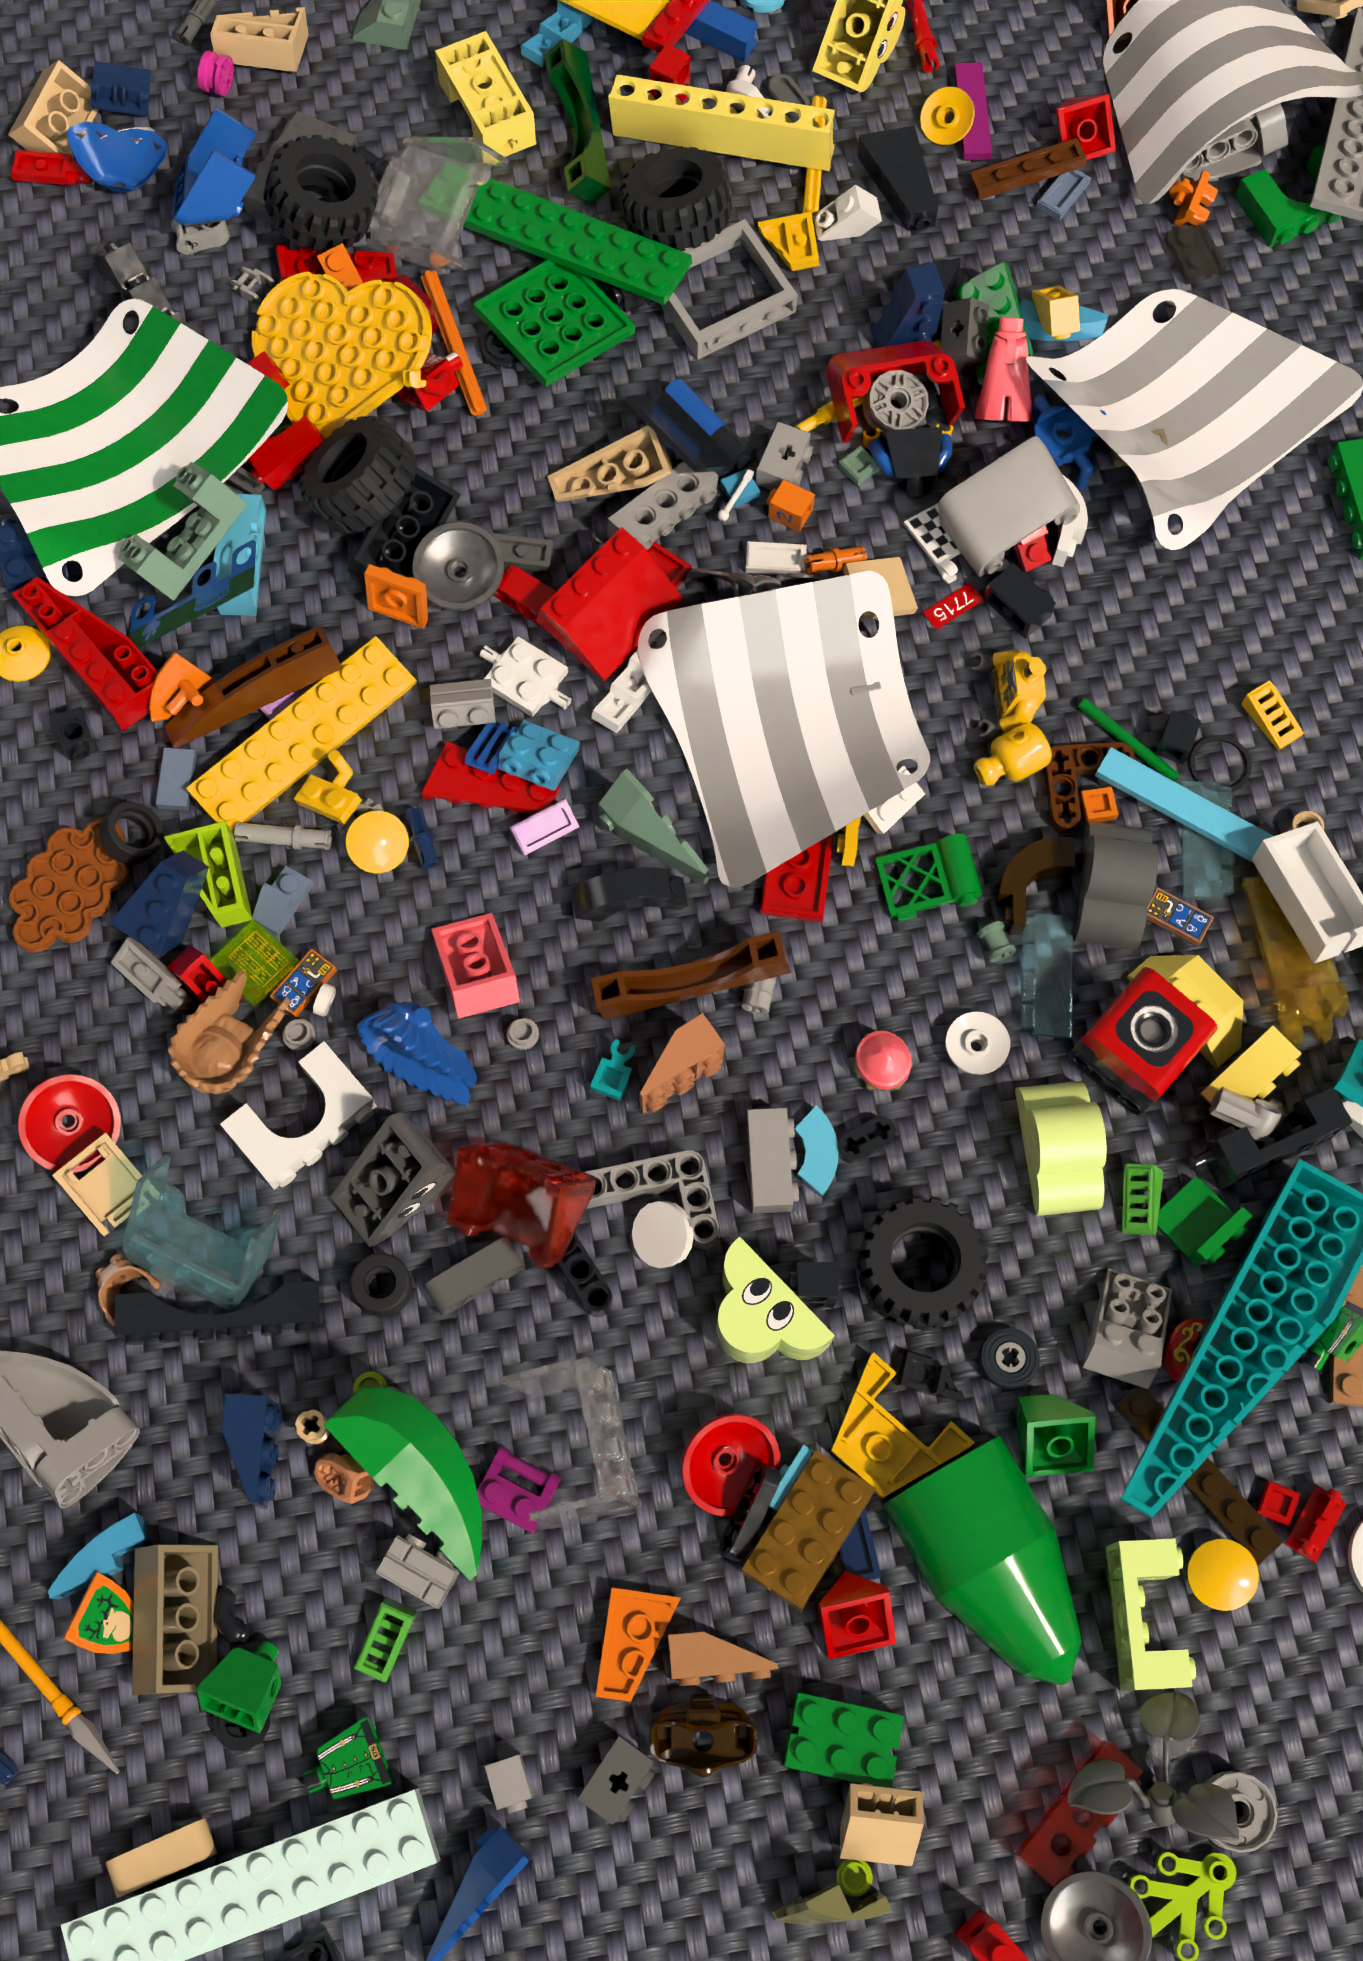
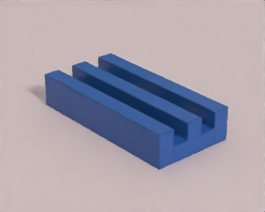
M504 722L500 726L496 723L486 724L467 752L465 764L493 775L498 768L499 753L511 733H516L518 728L513 726L511 730L507 729L508 724ZM494 733V735L492 736V738L490 739V741L488 742V744L486 745L478 759H476L477 755L479 754V752L481 751V749L483 748L491 734ZM502 736L506 737L489 764L485 761L494 750Z

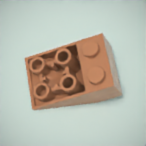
M703 1013L675 1030L640 1092V1111L642 1114L649 1110L652 1113L658 1111L667 1104V1098L675 1093H678V1095L686 1093L695 1085V1080L703 1075L708 1078L721 1069L722 1066L720 1064L723 1063L725 1044Z

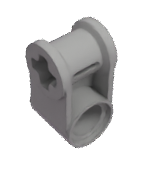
M173 219L171 221V228L177 236L176 248L182 254L189 255L201 250L225 245L230 238V232L225 221L185 225V229Z

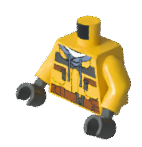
M1020 650L996 652L992 657L980 652L973 653L971 658L981 660L978 666L971 667V669L987 673L991 670L992 666H995L993 677L999 723L994 724L986 719L978 723V728L986 731L979 736L989 742H993L1000 736L1001 731L1007 733L1017 726L1030 723L1033 720L1034 714L1046 697L1044 681L1046 666L1039 657H1031L1028 652Z

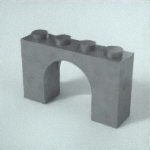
M297 111L292 120L286 123L284 132L279 139L271 145L270 152L265 160L258 164L255 173L256 177L243 197L246 213L273 224L271 221L272 216L269 217L265 209L263 192L271 160H273L275 152L283 147V144L292 139L296 141L297 137L305 135L307 138H312L313 135H322L323 139L329 140V137L338 139L337 142L342 145L348 144L353 148L354 152L358 147L357 136Z

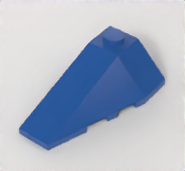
M503 1825L497 1831L491 1826L476 1842L480 1849L470 1863L426 1961H440L532 1859L533 1856Z

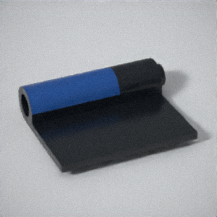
M676 379L671 382L660 397L628 396L625 400L663 439L662 442L669 449H672L694 472L741 471L752 460V449L682 379Z

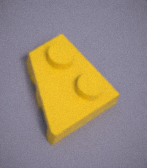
M811 212L758 222L760 234L791 271L820 266Z

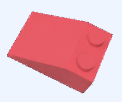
M492 913L431 929L458 1019L520 1002L516 976Z

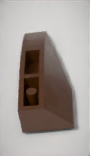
M319 625L259 654L212 684L201 693L203 697L201 705L194 706L190 702L165 725L173 747L176 749L190 743L205 734L343 669L323 627Z

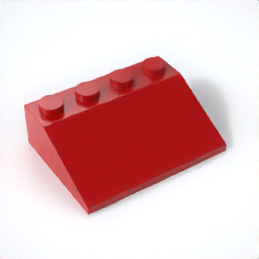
M621 527L540 608L536 621L601 681L605 682L638 648L639 635L645 623L654 615L675 610L684 599L645 547Z

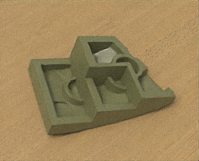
M835 1882L805 1899L800 1896L771 1913L774 1920L778 1922L810 1925L865 1920L891 1912L892 1909L886 1896L879 1891L849 1906L839 1884Z

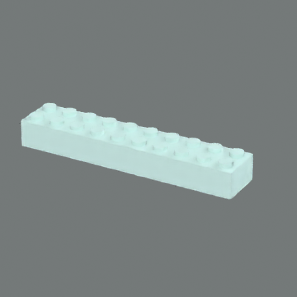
M418 1788L61 1925L69 1961H185L436 1864L441 1859Z

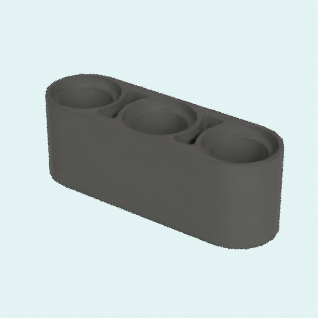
M503 1237L432 1278L424 1287L440 1315L443 1316L455 1311L517 1274L525 1267V1264L509 1237Z

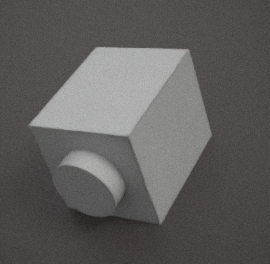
M519 1754L485 1766L496 1809L505 1808L506 1813L510 1814L527 1808L526 1800L533 1798L522 1755Z

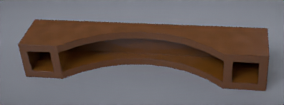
M778 930L747 938L721 953L688 964L654 970L618 971L591 978L596 1008L602 1017L608 1020L789 974L791 970L785 944Z

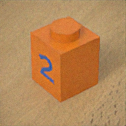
M783 479L778 489L773 488L766 502L769 505L768 518L800 533L813 511L815 494Z

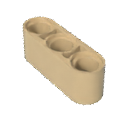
M206 1818L105 1863L116 1897L120 1898L216 1855L217 1851Z

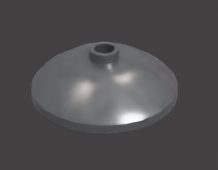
M452 522L433 529L421 540L413 558L414 578L426 584L427 599L431 603L447 610L464 611L482 605L495 594L503 578L504 560L498 543L486 530L471 523ZM459 570L466 572L463 577L455 576Z
M1079 1872L1062 1880L1051 1891L1044 1904L1041 1916V1934L1044 1947L1051 1961L1148 1960L1152 1946L1150 1918L1140 1897L1121 1879L1105 1872ZM1097 1920H1102L1106 1923V1933H1100L1096 1929L1095 1924Z

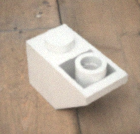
M854 185L813 215L817 238L820 241L862 236L882 221L877 197L857 185Z

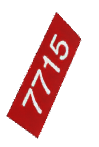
M968 583L922 613L934 628L938 630L984 599L973 585Z

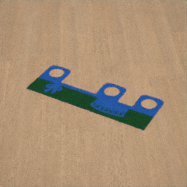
M251 540L233 552L231 574L217 582L216 562H211L198 569L193 576L192 596L154 616L155 596L151 595L138 602L132 609L131 641L140 649L254 588L256 541ZM249 547L251 555L248 560L243 564H237L238 554L244 548ZM211 569L212 575L209 581L199 586L197 584L199 575L204 570ZM144 603H149L150 609L147 615L142 619H137L136 613L139 607Z

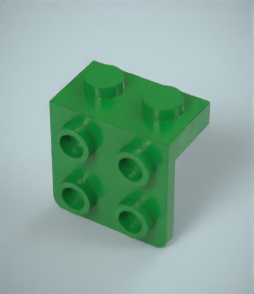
M1193 1178L1159 1210L1157 1228L1198 1268L1206 1260L1213 1264L1226 1251L1222 1245L1229 1238L1236 1242L1249 1229L1245 1223L1252 1215L1244 1207L1233 1213L1201 1179Z

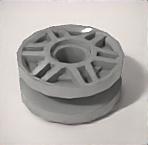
M890 370L880 375L865 395L863 401L864 417L874 431L875 428L880 429V435L889 430L915 429L926 416L929 406L928 393L923 383L913 374L903 370ZM891 400L897 401L901 409L895 408L891 404Z
M1235 1771L1219 1772L1205 1780L1204 1783L1215 1784L1224 1788L1232 1796L1234 1802H1240L1243 1807V1815L1237 1821L1239 1830L1238 1841L1208 1839L1219 1847L1238 1853L1256 1851L1265 1845L1276 1829L1278 1817L1275 1799L1267 1786L1254 1776Z

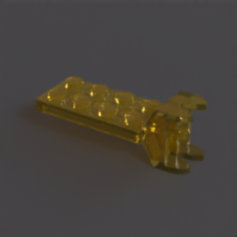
M1263 877L1243 879L1241 884L1273 995H1280L1277 1018L1284 1037L1293 1046L1299 1047L1304 1037L1302 1027L1308 1025L1313 1028L1315 1036L1324 1044L1327 1043L1333 1034L1332 1018L1334 1015L1339 1019L1344 1017L1349 1005L1344 982H1339L1333 959L1329 958L1314 964Z

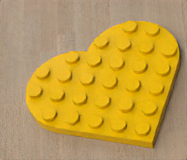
M303 272L288 277L267 294L256 313L259 315L256 330L252 331L254 356L256 357L265 351L276 362L290 384L284 390L288 397L286 415L291 424L293 425L306 415L326 439L332 435L336 428L343 427L350 420H357V417L367 416L404 387L403 370L421 369L428 356L432 340V324L429 312L423 301L407 286L396 281L393 283L372 280L360 284L349 291L330 275L311 274L310 272Z

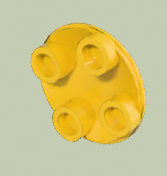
M366 812L357 817L346 832L348 855L356 866L366 872L385 873L391 871L404 860L409 847L407 830L396 816L388 812Z
M1214 1539L1204 1542L1193 1553L1188 1564L1187 1574L1191 1590L1202 1603L1210 1608L1223 1611L1237 1609L1245 1605L1256 1592L1259 1582L1256 1561L1244 1546L1235 1541Z

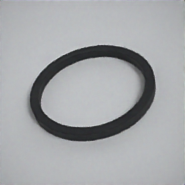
M1226 736L1205 738L1195 746L1190 755L1189 766L1191 774L1195 781L1208 791L1219 794L1231 793L1240 789L1250 777L1252 770L1250 755L1242 744ZM1221 741L1236 747L1242 753L1246 762V773L1242 781L1229 788H1217L1204 782L1195 768L1196 753L1203 745Z

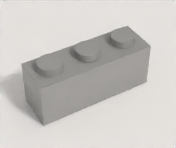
M787 1108L748 1110L746 1121L752 1213L791 1212L793 1202H799L798 1182H792L791 1170L797 1169L796 1150H790L789 1138H794L795 1134L794 1119L788 1118Z

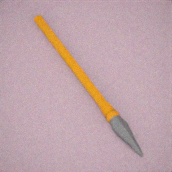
M0 1620V1643L52 1704L51 1707L61 1718L62 1724L68 1726L73 1739L118 1774L119 1769L94 1723L81 1714L80 1708L74 1707L75 1704L65 1694L61 1693Z

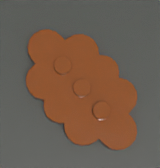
M103 818L91 821L83 831L72 827L56 830L47 841L46 852L36 854L29 860L26 868L27 878L19 880L12 886L9 893V903L14 912L19 915L13 926V937L15 942L24 951L40 953L47 950L56 939L65 943H76L83 940L92 929V918L106 914L112 906V892L119 890L126 884L129 878V866L111 858L102 848L99 840V826ZM116 822L115 828L118 833V836L125 843L124 832L121 826Z

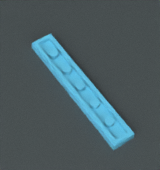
M1112 747L1095 774L1101 780L1253 862L1252 858L1262 841L1274 837Z

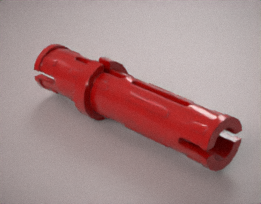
M907 0L906 7L916 38L915 49L920 54L923 70L925 72H933L932 62H934L937 70L940 66V61L936 52L937 41L931 34L924 1L913 0V7L911 0Z

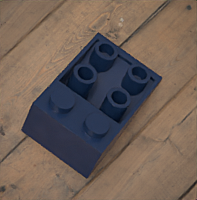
M225 1394L221 1428L249 1503L261 1509H268L269 1500L273 1501L275 1497L276 1482L275 1479H271L272 1465H277L279 1459V1445L274 1444L276 1430H281L282 1410H278V1404L265 1395Z

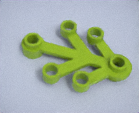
M1161 1852L1155 1861L1156 1868L1160 1873L1171 1876L1181 1872L1199 1877L1188 1886L1152 1881L1146 1876L1135 1874L1130 1877L1128 1885L1134 1890V1883L1138 1879H1142L1145 1882L1146 1888L1143 1893H1137L1140 1899L1148 1896L1171 1899L1149 1917L1152 1937L1180 1915L1179 1939L1174 1945V1952L1181 1961H1195L1199 1955L1198 1946L1194 1942L1197 1900L1208 1891V1915L1203 1919L1202 1930L1206 1936L1212 1939L1223 1938L1227 1931L1226 1923L1222 1919L1224 1891L1234 1884L1236 1868L1232 1860L1222 1853H1210L1202 1861L1178 1858L1170 1852ZM1166 1856L1171 1857L1173 1860V1867L1169 1871L1164 1870L1162 1867V1860ZM1221 1865L1224 1869V1876L1217 1880L1213 1875V1869L1215 1866ZM1212 1920H1217L1220 1924V1929L1216 1934H1211L1209 1931V1923ZM1185 1943H1189L1192 1947V1953L1189 1957H1183L1181 1954V1947Z

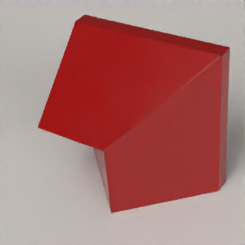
M1108 93L1069 98L1056 108L1060 143L1078 138L1087 160L1116 152Z
M845 1571L821 1602L816 1604L829 1660L896 1644L888 1587Z

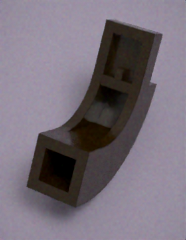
M1052 837L1038 840L1019 851L1008 864L997 890L996 905H1004L1003 922L1004 924H1009V935H1022L1026 927V888L1031 883L1049 877L1070 878L1075 868L1074 837Z

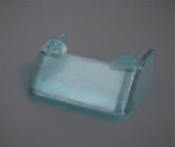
M165 1154L137 1180L123 1241V1252L134 1264L222 1308L234 1309L246 1297L272 1251L282 1211L276 1209L259 1228L252 1227L246 1229L238 1241L184 1214L186 1202L183 1194L179 1189L165 1182L171 1156Z

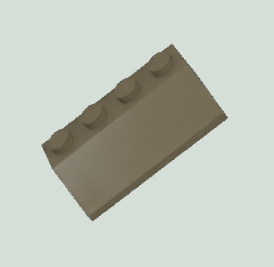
M153 1545L135 1548L132 1695L197 1692L200 1683L217 1666V1628L215 1627V1616L218 1602V1545Z

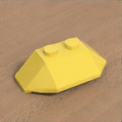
M1199 955L1150 956L1127 976L1132 981L1144 967L1155 970L1217 1023L1218 1030L1199 1051L1216 1069L1241 1048L1244 1001Z

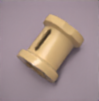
M304 1411L297 1417L295 1422L296 1432L307 1443L312 1445L320 1444L330 1434L323 1425L327 1418L319 1411ZM309 1421L311 1423L317 1422V1425L320 1427L317 1433L313 1431L309 1433V1429L306 1427Z

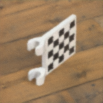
M939 503L904 521V526L937 567L944 582L949 584L957 579L955 574L958 572L957 566L950 559L958 556L961 552L939 524Z

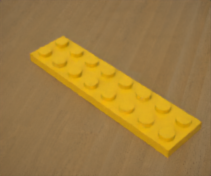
M377 636L341 663L343 669L320 680L186 788L189 795L215 823L226 821L234 833L237 822L246 823L323 761L331 751L339 748L416 685V679Z

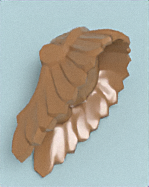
M238 971L233 980L227 979L222 988L218 987L215 996H208L205 1003L200 1004L195 1013L187 1015L186 1023L177 1025V1033L170 1038L172 1044L168 1048V1052L172 1057L170 1060L171 1065L183 1077V1080L201 1093L220 1094L230 1091L238 1083L244 1082L249 1073L252 1072L253 1064L259 1058V1052L273 1035V1030L285 1015L284 1011L291 1004V1000L286 997L267 1019L263 1021L260 1027L254 1030L248 1024L232 1016L238 1010L239 1001L247 981L246 972Z

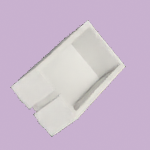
M1317 821L1263 840L1252 861L1312 962L1315 964L1339 955L1342 950L1345 953L1362 947L1363 894L1319 822Z

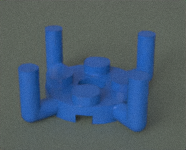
M1037 395L1032 405V422H1037L1033 431V437L1037 436L1041 439L1057 466L1076 462L1080 468L1076 486L1079 489H1085L1093 471V465L1086 457V454L1090 449L1093 437H1098L1099 435L1075 411L1065 409L1066 406L1051 407L1044 396ZM1100 410L1102 414L1106 415L1105 411ZM1059 430L1067 431L1071 437L1062 439L1057 436L1056 432Z

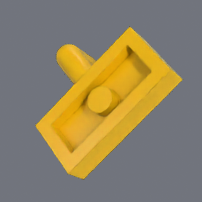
M333 750L329 753L328 758L339 772L333 782H328L311 774L294 797V800L299 806L345 825L362 799L357 793L344 788L352 777L353 770L340 752Z

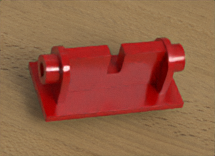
M1316 1484L1284 1544L1316 1563L1347 1504L1341 1500L1342 1494L1331 1488L1327 1491Z

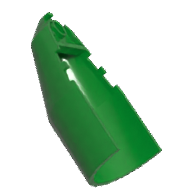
M1000 1436L953 1461L882 1505L938 1602L950 1610L962 1624L974 1632L1019 1676L1057 1685L1067 1684L1071 1680L1082 1640L1056 1531Z

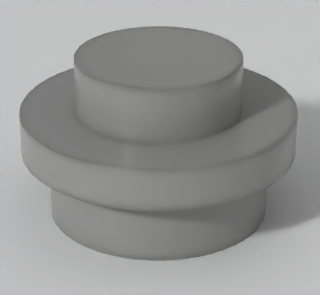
M519 1018L508 1026L507 1039L514 1048L527 1050L537 1043L539 1030L532 1020Z
M304 1019L292 1020L283 1029V1041L288 1048L294 1051L306 1050L315 1040V1030L312 1024Z

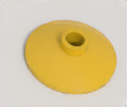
M944 87L932 93L924 103L920 117L921 127L926 137L939 145H951L964 138L974 121L975 110L971 98L965 91L957 87ZM950 114H954L953 121L947 123V117Z
M14 626L0 633V677L14 682L27 681L38 676L47 667L51 657V648L42 632L30 626ZM22 646L19 651H13L16 647Z

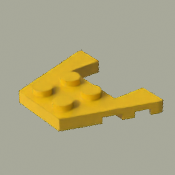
M873 1352L866 1364L831 1453L855 1475L874 1486V1492L883 1499L970 1448L975 1442L951 1421L929 1447H926L874 1400L897 1372Z

